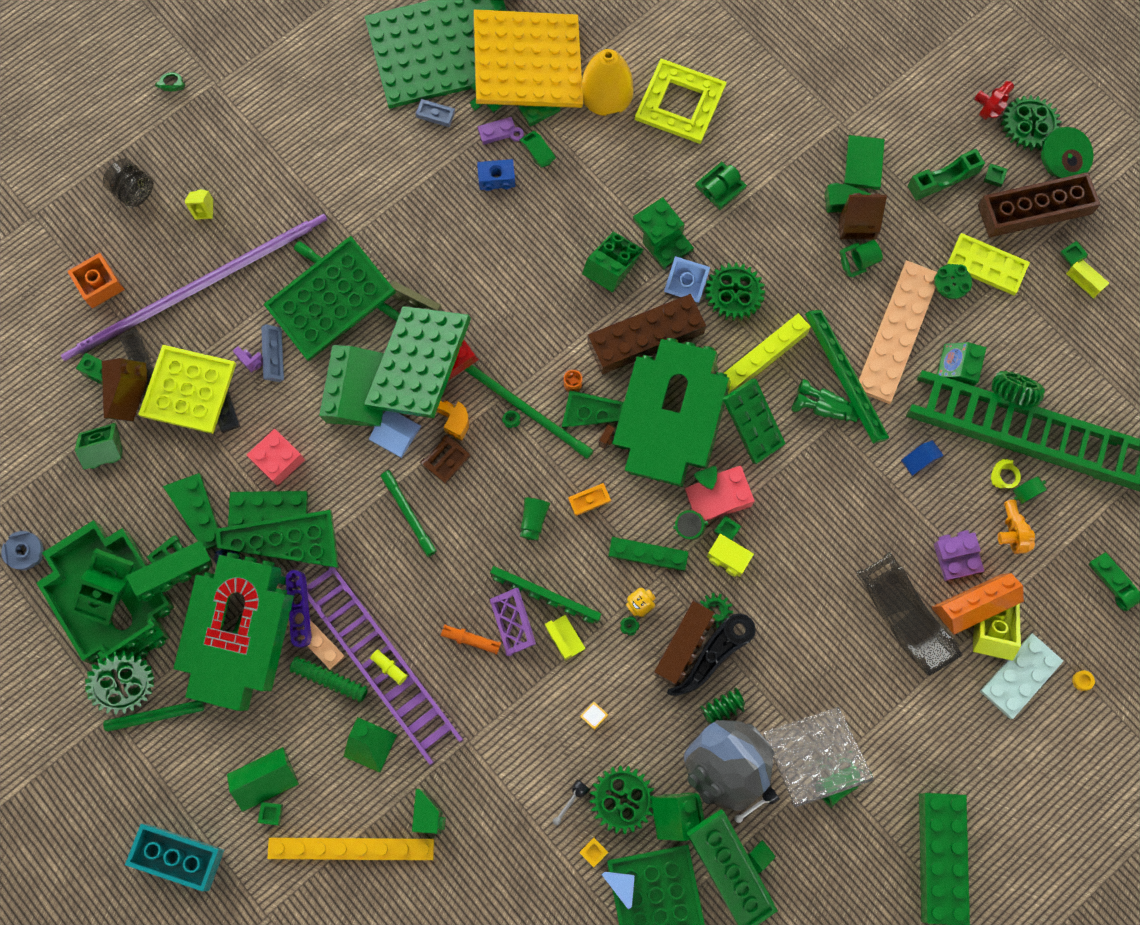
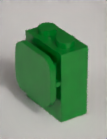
M695 792L664 794L651 797L657 839L690 840L686 832L705 820L701 798Z

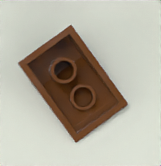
M123 358L102 361L104 418L134 421L147 383L146 363Z

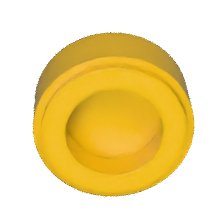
M1082 670L1073 675L1072 682L1076 689L1087 691L1093 688L1095 679L1089 671Z

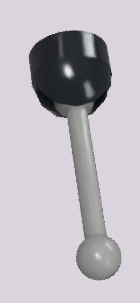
M577 779L572 787L574 795L558 817L553 819V824L559 825L561 818L577 797H584L590 788Z

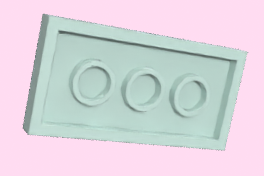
M1032 633L1021 644L1013 661L1007 660L980 692L1010 720L1014 719L1062 664L1063 660Z

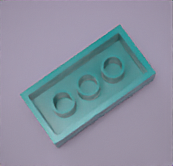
M140 824L125 865L204 892L210 891L225 849L150 824Z

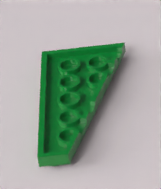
M332 510L215 529L217 548L339 568Z

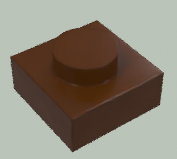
M607 425L599 439L600 447L606 449L608 444L612 445L615 436L614 427Z

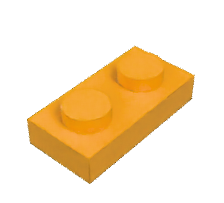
M604 483L568 497L575 516L611 502Z

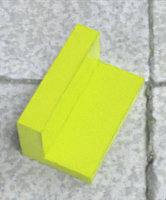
M1084 260L1079 263L1076 262L1066 273L1092 298H1095L1109 284L1106 279Z
M566 615L554 622L551 620L545 624L546 630L565 661L586 649Z

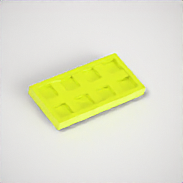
M963 233L959 235L947 264L965 265L972 278L1014 296L1030 263Z

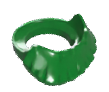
M174 72L162 75L160 80L155 83L156 87L168 92L179 91L186 86L183 83L182 77ZM169 76L178 78L177 82L173 85H165L164 80Z

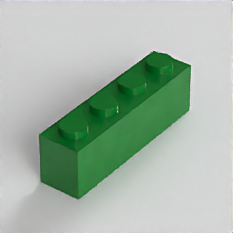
M200 540L127 575L126 578L138 602L142 600L147 601L160 591L166 592L179 582H187L192 578L191 576L197 573L203 574L207 572L213 565Z

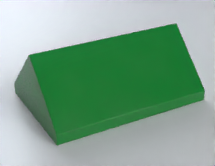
M284 747L227 774L229 792L242 812L299 785Z

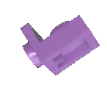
M239 346L233 350L236 357L250 372L259 369L263 365V356L260 352L252 357L246 349L242 351Z

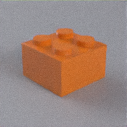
M101 253L67 271L83 299L92 309L125 290Z

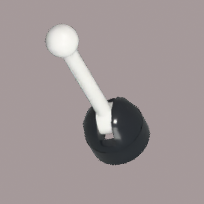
M769 786L762 794V800L743 814L736 815L735 821L741 823L744 817L762 804H774L780 798L774 789Z

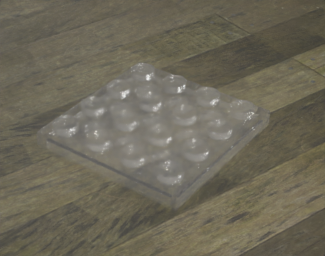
M839 707L763 732L764 738L773 748V759L795 808L873 781V775Z

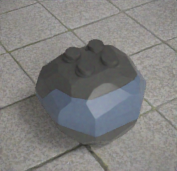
M717 720L706 727L685 751L684 762L688 774L687 780L706 804H715L735 811L744 810L762 795L771 784L773 748L752 724H745L740 721Z

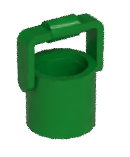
M870 240L861 245L855 243L840 250L842 268L848 277L867 271L866 268L883 260L881 248L875 240ZM850 250L853 262L859 269L852 273L845 252Z

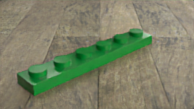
M492 567L490 575L493 577V581L502 585L505 582L511 585V589L519 588L520 593L523 590L529 593L528 596L535 600L541 598L547 601L546 604L553 608L559 606L565 609L564 612L571 616L577 614L583 617L582 620L589 624L599 623L602 613L498 567Z

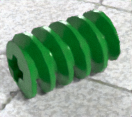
M734 688V694L728 691L727 697L722 694L720 695V701L714 698L713 705L707 702L706 709L703 706H700V709L707 722L712 724L716 720H723V716L730 720L731 712L738 716L737 709L744 713L745 702L739 690Z

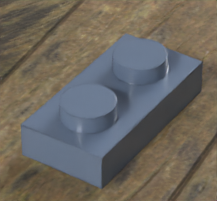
M421 99L416 111V118L450 127L455 115L454 108Z

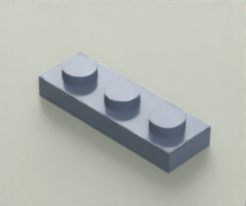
M265 324L261 327L263 379L281 382L284 380L282 328Z

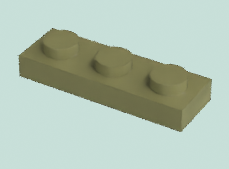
M392 280L391 286L396 291L392 295L393 298L399 301L402 299L413 308L442 311L441 304Z

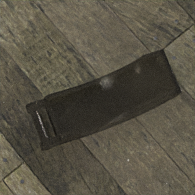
M886 553L884 558L866 569H860L856 572L857 577L863 583L874 605L894 636L928 676L963 656L955 640L941 627L925 606L906 572L898 565L892 553ZM887 564L890 565L891 569L875 579L869 580V575Z

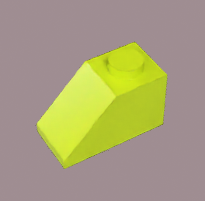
M206 190L190 192L185 199V204L194 219H213V198L210 192Z

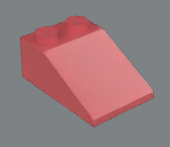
M741 466L718 473L713 490L702 486L699 482L685 488L692 510L701 514L705 521L752 507L754 503L753 495Z

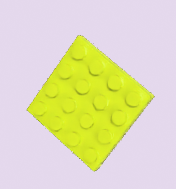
M162 345L138 415L143 418L213 434L236 367L235 361Z

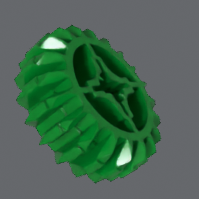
M1000 371L993 378L991 386L992 391L999 397L1024 407H1037L1043 400L1045 388L1040 383L1012 371Z

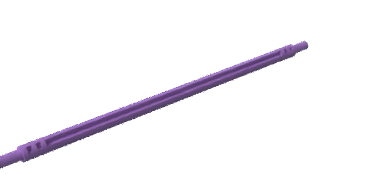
M325 214L309 222L305 221L81 341L76 344V347L61 354L62 359L66 361L79 353L83 354L312 231V228L327 221Z

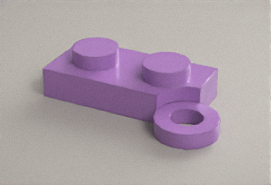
M512 117L477 126L483 145L509 137L517 142L524 137V131L519 127H515ZM519 132L520 135L516 137L514 136V133Z

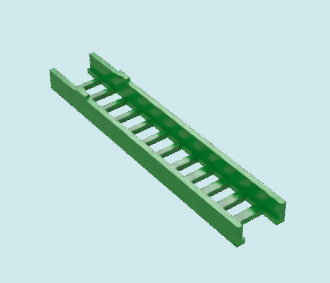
M924 370L918 375L917 381L933 385L927 407L924 408L911 404L906 417L1140 492V454L1135 475L1122 471L1127 448L1140 451L1139 438L1038 406L1024 407L1004 400L994 392ZM941 388L951 391L945 414L934 411ZM959 394L970 397L963 420L953 417ZM978 400L988 403L982 426L972 423ZM996 406L1007 409L1001 432L990 429ZM1014 412L1027 415L1021 439L1008 435ZM1032 418L1046 421L1040 444L1027 441ZM1051 423L1064 427L1059 450L1045 447ZM1070 429L1083 433L1077 457L1064 453ZM1089 435L1102 439L1096 463L1083 459ZM1108 443L1113 446L1121 445L1115 472L1102 468Z

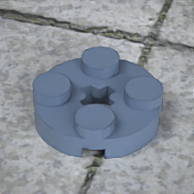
M15 532L8 537L9 539L6 544L4 543L2 546V558L11 568L21 571L28 570L42 561V541L38 536L30 532ZM22 546L27 549L24 555L18 554Z

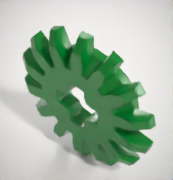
M712 593L711 599L706 595L704 597L707 601H700L709 610L711 606L716 607L717 605L720 607V615L715 614V616H712L715 618L716 628L719 627L720 622L723 623L725 619L729 618L728 614H733V611L728 610L732 603L726 604L725 602L728 598L726 597L722 600V594L720 593L718 598H715V593Z

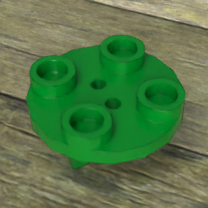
M947 264L937 271L934 277V285L943 297L959 299L970 291L972 278L965 265Z

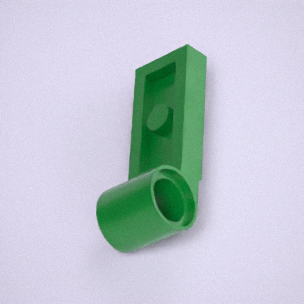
M1106 552L1090 561L1088 565L1115 595V602L1120 609L1128 611L1140 603V591Z

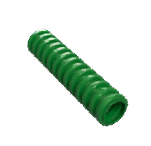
M296 656L291 662L290 673L295 672L297 676L307 677V680H312L313 683L318 682V685L323 684L324 688L334 689L336 693L345 694L347 698L352 697V700L357 699L359 703L366 697L368 692V686L366 685L363 687L361 683L351 682L350 678L345 679V676L340 677L338 673L334 674V671L329 672L327 668L317 667V664H312L311 661L306 662V659H300V656Z

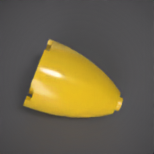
M604 49L594 55L587 64L582 77L581 90L584 105L595 114L606 116V114L621 113L630 105L633 98V78L630 68L622 55L612 49Z

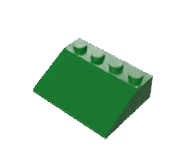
M332 346L319 416L327 424L381 427L384 410L367 408L364 403L384 353L353 346Z

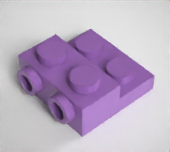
M969 530L957 533V537L952 538L950 535H944L939 537V541L934 543L945 581L984 572L979 555L981 550L975 532L969 533Z

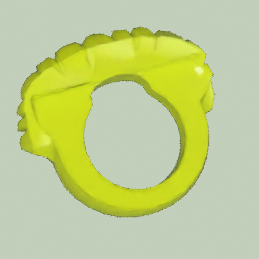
M1002 459L996 463L991 473L992 484L998 488H1014L1021 479L1020 471L1014 466L1013 460ZM1002 469H1009L1014 473L1015 480L1012 484L1003 482L1000 477Z

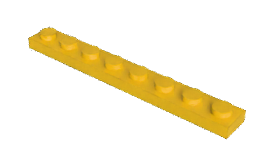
M269 838L267 859L434 860V839Z

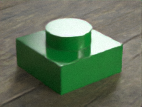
M990 163L983 182L1001 188L1008 169Z
M1077 241L1060 252L1071 267L1088 256Z
M724 516L714 533L718 536L722 534L728 539L733 540L741 526L727 516Z
M261 802L258 823L280 826L283 804Z

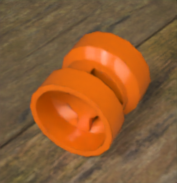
M569 370L565 373L564 388L567 392H570V390L579 392L581 390L582 375L579 371Z

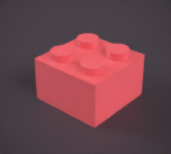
M273 429L247 454L248 458L277 487L305 461L303 456L276 429Z

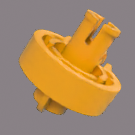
M1008 500L1004 502L1007 513L1005 524L1008 526L1009 532H999L998 543L1000 545L1010 544L1014 554L1032 551L1035 547V533L1025 522V517L1019 514L1017 501Z

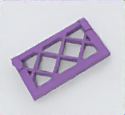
M514 588L489 599L506 656H511L536 645L519 588ZM513 596L516 606L509 603L510 598ZM499 602L504 603L501 613L497 604ZM507 606L514 609L511 619L504 616ZM518 612L521 618L522 625L515 622ZM502 619H505L506 621L510 622L507 631L505 630ZM513 625L521 628L517 638L510 635ZM524 631L527 638L526 642L521 641ZM508 637L516 641L512 648L510 647Z

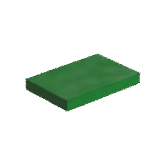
M855 135L848 136L844 184L852 187L880 190L885 139Z

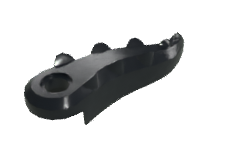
M741 613L733 614L727 618L704 646L687 679L682 684L668 689V695L679 696L701 687L724 660L753 639L756 631L753 620ZM735 625H744L745 633L743 635L735 634Z

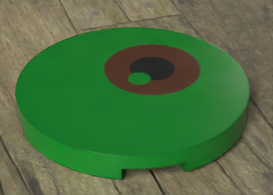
M1061 127L1051 132L1045 138L1043 150L1041 151V159L1045 169L1051 176H1055L1058 179L1088 172L1094 158L1093 147L1088 137L1073 127Z

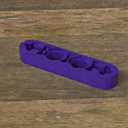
M292 570L286 575L287 594L295 596L299 593L302 596V600L299 604H295L294 601L292 602L289 615L290 636L294 646L304 648L310 644L312 638L307 582L303 572ZM296 576H298L299 580H297L296 583L293 582L292 580ZM299 587L301 590H293V588ZM298 613H302L304 617L301 624H297L295 621ZM301 635L305 636V639L298 641V637H301Z

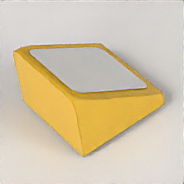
M593 702L580 717L595 731L608 717V714Z

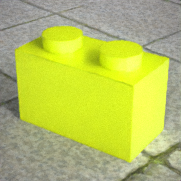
M720 534L710 549L707 558H709L711 564L717 567L719 565L724 567L731 576L741 577L754 553Z

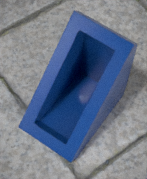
M931 440L920 445L901 461L913 476L944 455L934 441Z

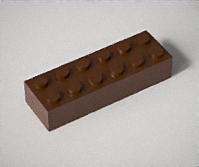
M1089 172L984 195L978 204V208L990 238L1092 215L1101 204Z
M688 294L588 334V345L603 375L635 362L637 356H650L657 353L661 339L673 338L678 340V343H683L703 335L706 324L692 295Z

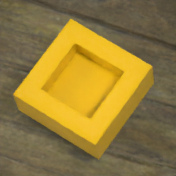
M593 837L579 853L595 867L609 852Z

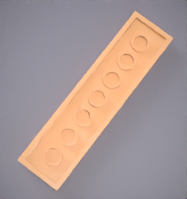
M907 260L905 261L859 377V381L867 396L888 404L892 402L936 288L934 285L936 271Z

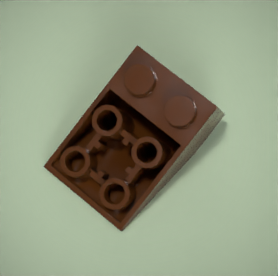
M854 193L849 195L839 218L840 240H876L881 230L887 195H881L880 193L870 195Z

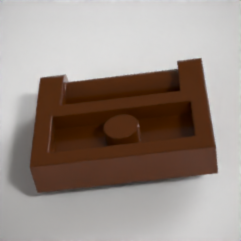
M445 434L441 438L442 441L427 458H423L420 461V464L425 469L429 470L444 484L471 457L467 451ZM447 446H450V450L433 466L431 463Z

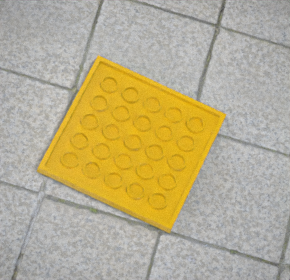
M474 10L476 104L583 107L578 15Z

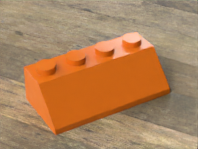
M1012 573L1000 574L932 606V610L955 635L1024 602L1023 585Z

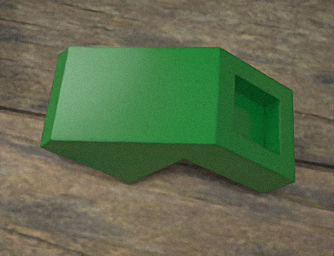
M532 131L519 139L522 146L529 151L534 163L540 168L550 165L556 159L542 136L536 131Z

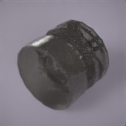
M123 158L114 162L107 169L103 177V186L126 207L134 208L142 204L149 197L154 187V181L130 159Z

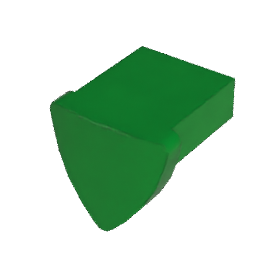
M716 466L694 473L696 482L713 490L717 480Z

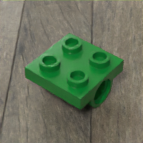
M721 161L697 181L695 187L721 210L743 192L747 185L741 180V175L734 166H726Z

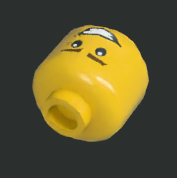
M638 588L627 597L628 603H626V606L634 616L644 617L655 608L654 600L656 597L650 589L646 591L644 588Z

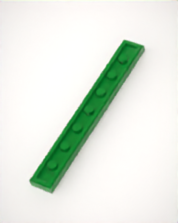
M822 310L808 311L805 316L872 443L875 444L888 440L889 436Z

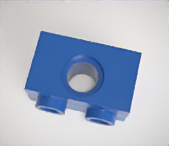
M513 159L477 162L480 190L491 191L499 188L510 189L516 187Z

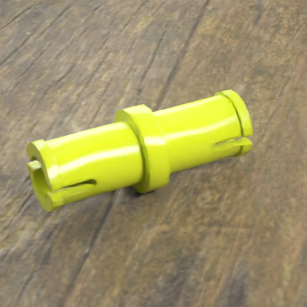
M376 650L371 655L370 659L382 669L385 675L388 674L395 680L398 685H401L407 679L408 675L395 665L396 662L390 661L380 650Z

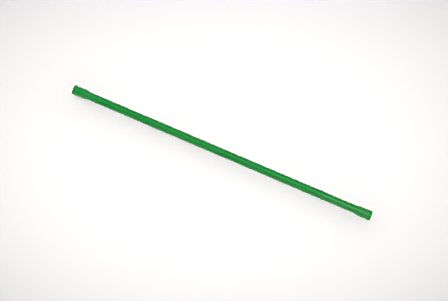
M298 241L294 246L296 252L313 263L318 262L322 258L301 241ZM385 302L377 307L397 322L400 314L398 311ZM471 365L464 370L571 446L587 460L593 454L594 450L574 438L475 366Z

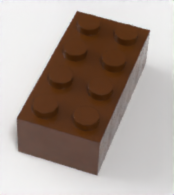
M692 601L653 675L675 686L676 682L679 684L682 682L687 673L684 671L685 666H690L696 656L693 653L695 647L698 649L701 647L706 637L703 635L704 631H709L715 621V618L712 617L713 611Z

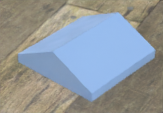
M675 256L664 292L679 297L691 294L694 301L699 303L710 267Z
M386 411L382 417L381 427H374L369 440L402 458L420 430L421 425L399 413Z

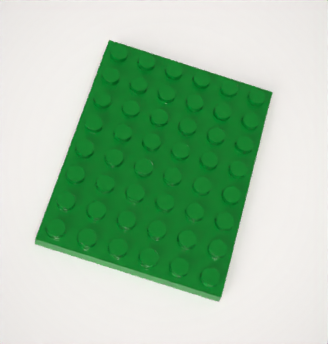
M429 0L365 15L388 108L472 89L470 85L475 81L474 10L507 11L504 0Z

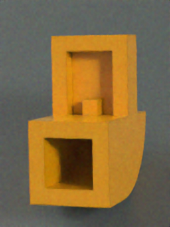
M446 400L440 401L437 413L448 417L444 425L445 433L462 441L469 428V417L466 408L459 401L455 407Z

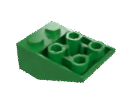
M613 231L587 258L582 275L613 293L623 282L644 249Z

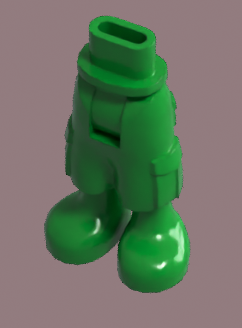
M806 379L801 380L797 389L798 395L793 402L791 411L799 412L802 408H811L815 415L844 420L846 422L848 420L857 422L859 416L852 403L827 389L822 388L820 391L815 389ZM804 395H809V396L815 397V398H816V401H814V400H812V399H810V398H807V397L804 396Z

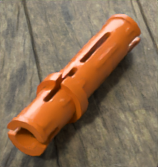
M446 624L443 626L444 629H442L441 637L455 640L458 644L464 643L496 655L499 652L501 642L466 632V629L463 628L460 630Z

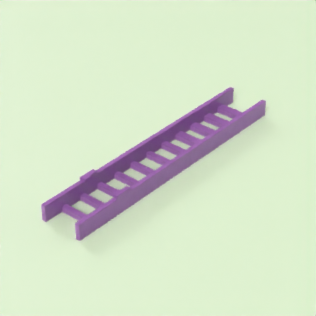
M329 567V570L307 585L309 602L424 758L432 766L434 762L425 751L450 730L460 743L464 740L334 567ZM334 573L341 584L318 602H315L309 591ZM296 576L293 580H294L295 583H296V581L299 580V579H298V577ZM342 590L348 592L352 600L327 618L321 606ZM357 604L364 615L338 633L331 622ZM368 619L376 630L350 649L343 640V637ZM378 635L387 644L380 652L385 655L391 650L399 660L395 665L398 668L403 666L410 675L401 685H397L385 695L377 685L388 678L389 675L382 673L373 680L366 671V668L372 665L374 661L369 659L361 664L354 655L355 652ZM416 683L421 692L396 711L390 701ZM425 699H428L433 708L408 727L402 720V717ZM439 714L445 724L419 743L414 733Z

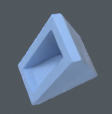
M603 872L601 875L624 905L630 909L632 907L635 875Z

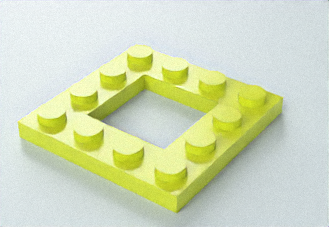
M660 59L637 110L635 120L701 144L727 82ZM670 83L702 94L691 120L659 108Z

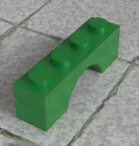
M976 148L960 155L954 162L940 170L930 171L927 169L913 175L908 188L917 201L979 174L985 162Z

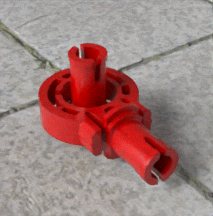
M1005 81L1000 88H995L992 91L991 97L980 90L974 98L975 101L984 106L979 116L985 120L989 117H999L1007 107L1008 94L1014 89V84L1011 81Z

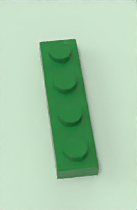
M612 537L608 557L685 572L689 552Z

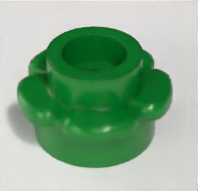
M509 410L502 416V422L505 423L507 428L517 427L520 424V414Z
M632 616L623 618L620 622V630L623 634L633 636L639 630V622Z

